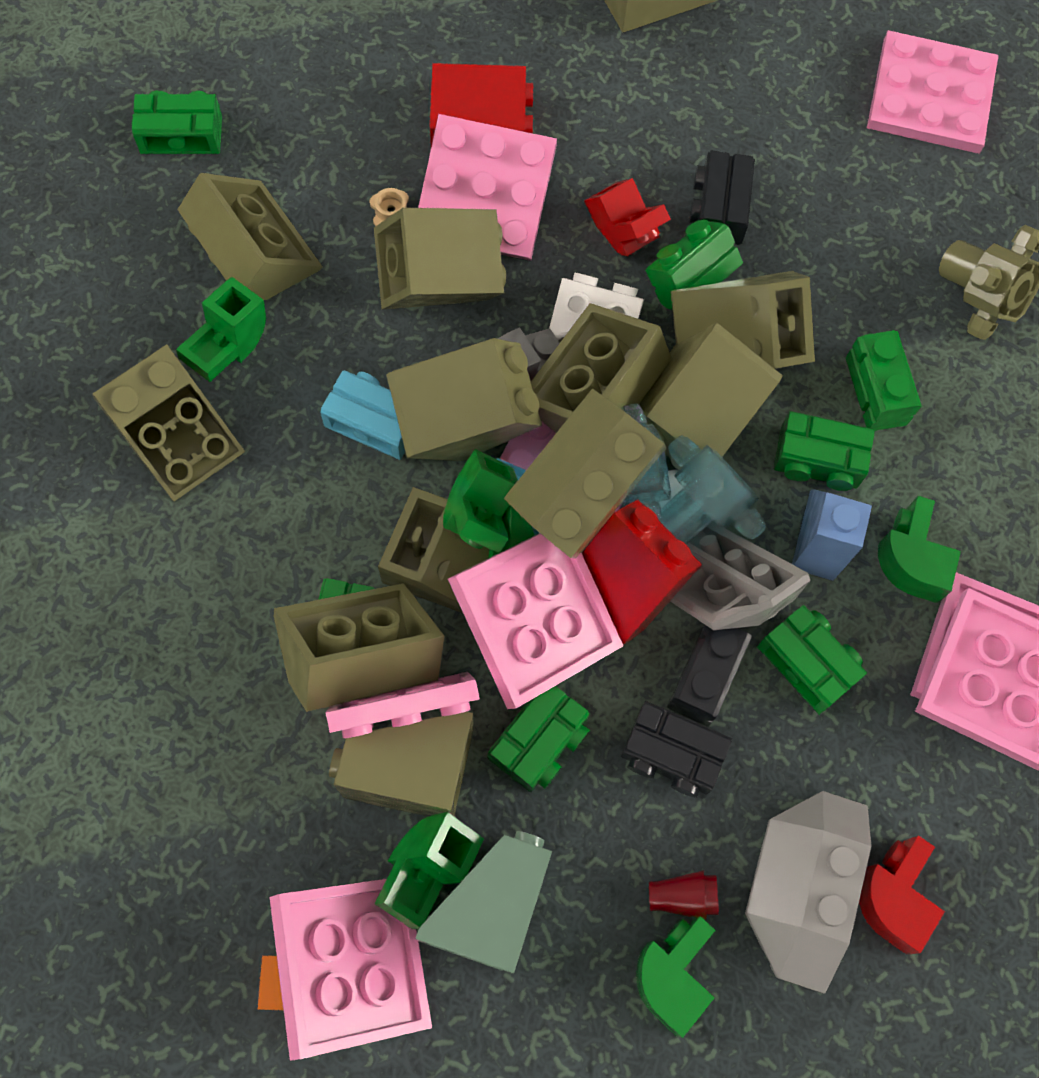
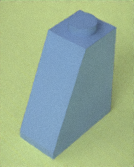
M811 489L792 565L809 574L833 581L862 549L872 505Z

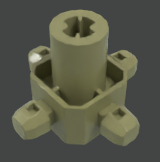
M1027 225L1022 226L1011 241L1014 243L1011 249L994 243L987 250H983L966 241L957 240L944 253L939 266L940 276L965 288L963 301L979 309L977 314H972L967 325V333L986 340L999 325L996 323L998 318L1016 322L1026 313L1039 289V261L1031 258L1034 252L1038 253L1039 230Z

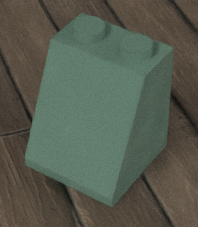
M516 831L514 838L504 835L418 929L415 939L421 943L514 974L552 851L542 848L545 840L522 831Z

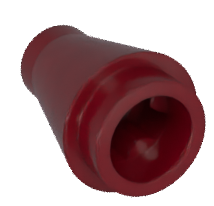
M704 870L661 881H649L650 911H663L693 918L701 916L704 920H707V915H719L717 876L704 875Z

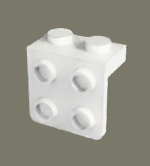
M575 272L573 280L562 278L549 328L558 341L561 342L589 303L638 319L644 299L636 297L637 288L614 283L613 290L597 287L598 278Z

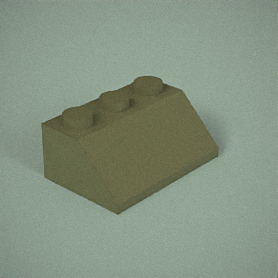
M200 173L177 209L188 224L190 232L199 240L207 252L210 261L216 265L225 280L227 281L232 276L263 300H268L320 271L323 267L262 181Z
M589 303L531 381L532 389L539 401L538 411L541 421L557 433L592 388L632 416L671 361L661 327Z
M592 388L504 499L533 528L568 557L577 558L665 451L666 446L625 411Z
M404 583L274 608L273 616L288 682L306 712L438 681L444 635Z

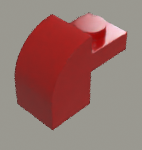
M633 178L615 182L584 200L596 227L616 252L623 256H628L659 238L658 234L660 231L658 227L671 220L664 204L646 208Z
M919 835L906 839L903 843L897 840L890 847L882 862L888 867L887 869H884L879 864L866 868L859 899L861 911L870 927L905 954H918L922 952L945 913L944 910L911 888L935 846Z

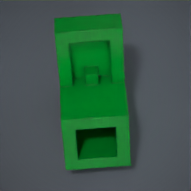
M232 276L202 302L206 323L176 349L178 359L208 382H211L235 359L242 363L255 349L265 328L266 312L264 300Z
M474 449L449 494L443 516V527L458 534L465 543L474 548L482 549L486 547L500 553L509 539L502 516L510 505L504 497L518 481L514 468Z
M917 496L906 509L901 508L899 510L893 530L891 529L879 542L878 559L883 573L895 587L909 595L938 603L952 592L961 551L926 540L935 501Z
M448 812L431 815L422 819L405 834L390 855L388 862L394 866L375 905L409 928L419 929L426 921L443 884L461 883L467 876L484 838Z
M701 916L693 918L690 923L682 918L664 939L670 946L666 952L654 941L647 942L639 956L636 969L637 987L645 1006L675 1036L681 1038L686 1035L715 998L684 970L716 931Z

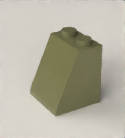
M401 208L374 227L382 310L487 301L504 293L506 270L501 263L500 245L503 234L501 225L497 220V209Z
M718 323L709 326L673 347L670 352L671 361L632 416L633 419L665 444L666 449L663 453L671 459L674 467L684 473L693 475L716 466L783 377L782 374Z
M492 338L386 374L407 458L464 461L469 459L474 449L483 453L542 426L538 411L539 401L532 389L527 371L528 360L520 343Z
M463 712L449 716H438L410 725L386 727L373 730V732L361 736L346 738L343 749L336 748L333 753L329 777L335 778L334 786L345 799L427 817L446 812L455 816L474 731L473 713Z

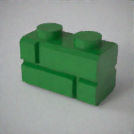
M164 91L135 94L132 134L140 154L220 153L222 113L216 94H207L203 91H192L189 94H168Z
M699 220L692 223L686 228V235L680 241L659 250L657 253L658 259L647 267L645 271L652 286L656 288L655 293L660 303L666 309L673 310L671 291L721 283L743 263L738 248L733 245L735 241L729 227L724 223L710 222L708 220Z
M892 330L857 337L852 346L853 349H850L845 359L862 411H865L863 418L866 428L877 431L908 425L913 419V415H916L922 405L898 331Z
M789 411L781 426L774 470L784 472V476L793 481H807L811 478L825 481L829 488L838 491H848L852 488L857 489L869 472L870 452L875 431L874 429Z
M802 605L770 632L757 648L820 715L863 678L867 672L861 666L863 660L859 653L848 644L841 645L830 633L831 626L828 620L816 610L810 612L805 605Z
M554 686L526 703L490 748L487 758L530 793L538 784L546 789L562 768L556 762L566 747L574 752L590 732V729L584 725L590 713L571 697H568L557 686Z

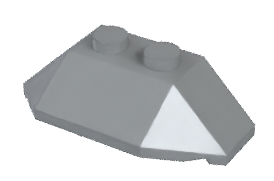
M703 517L695 527L678 534L688 543L687 546L691 550L692 555L702 565L670 602L713 630L759 626L793 602L811 580L806 571Z
M822 791L768 820L745 914L762 950L770 962V967L776 978L823 994L826 993L850 944L871 850L867 805Z

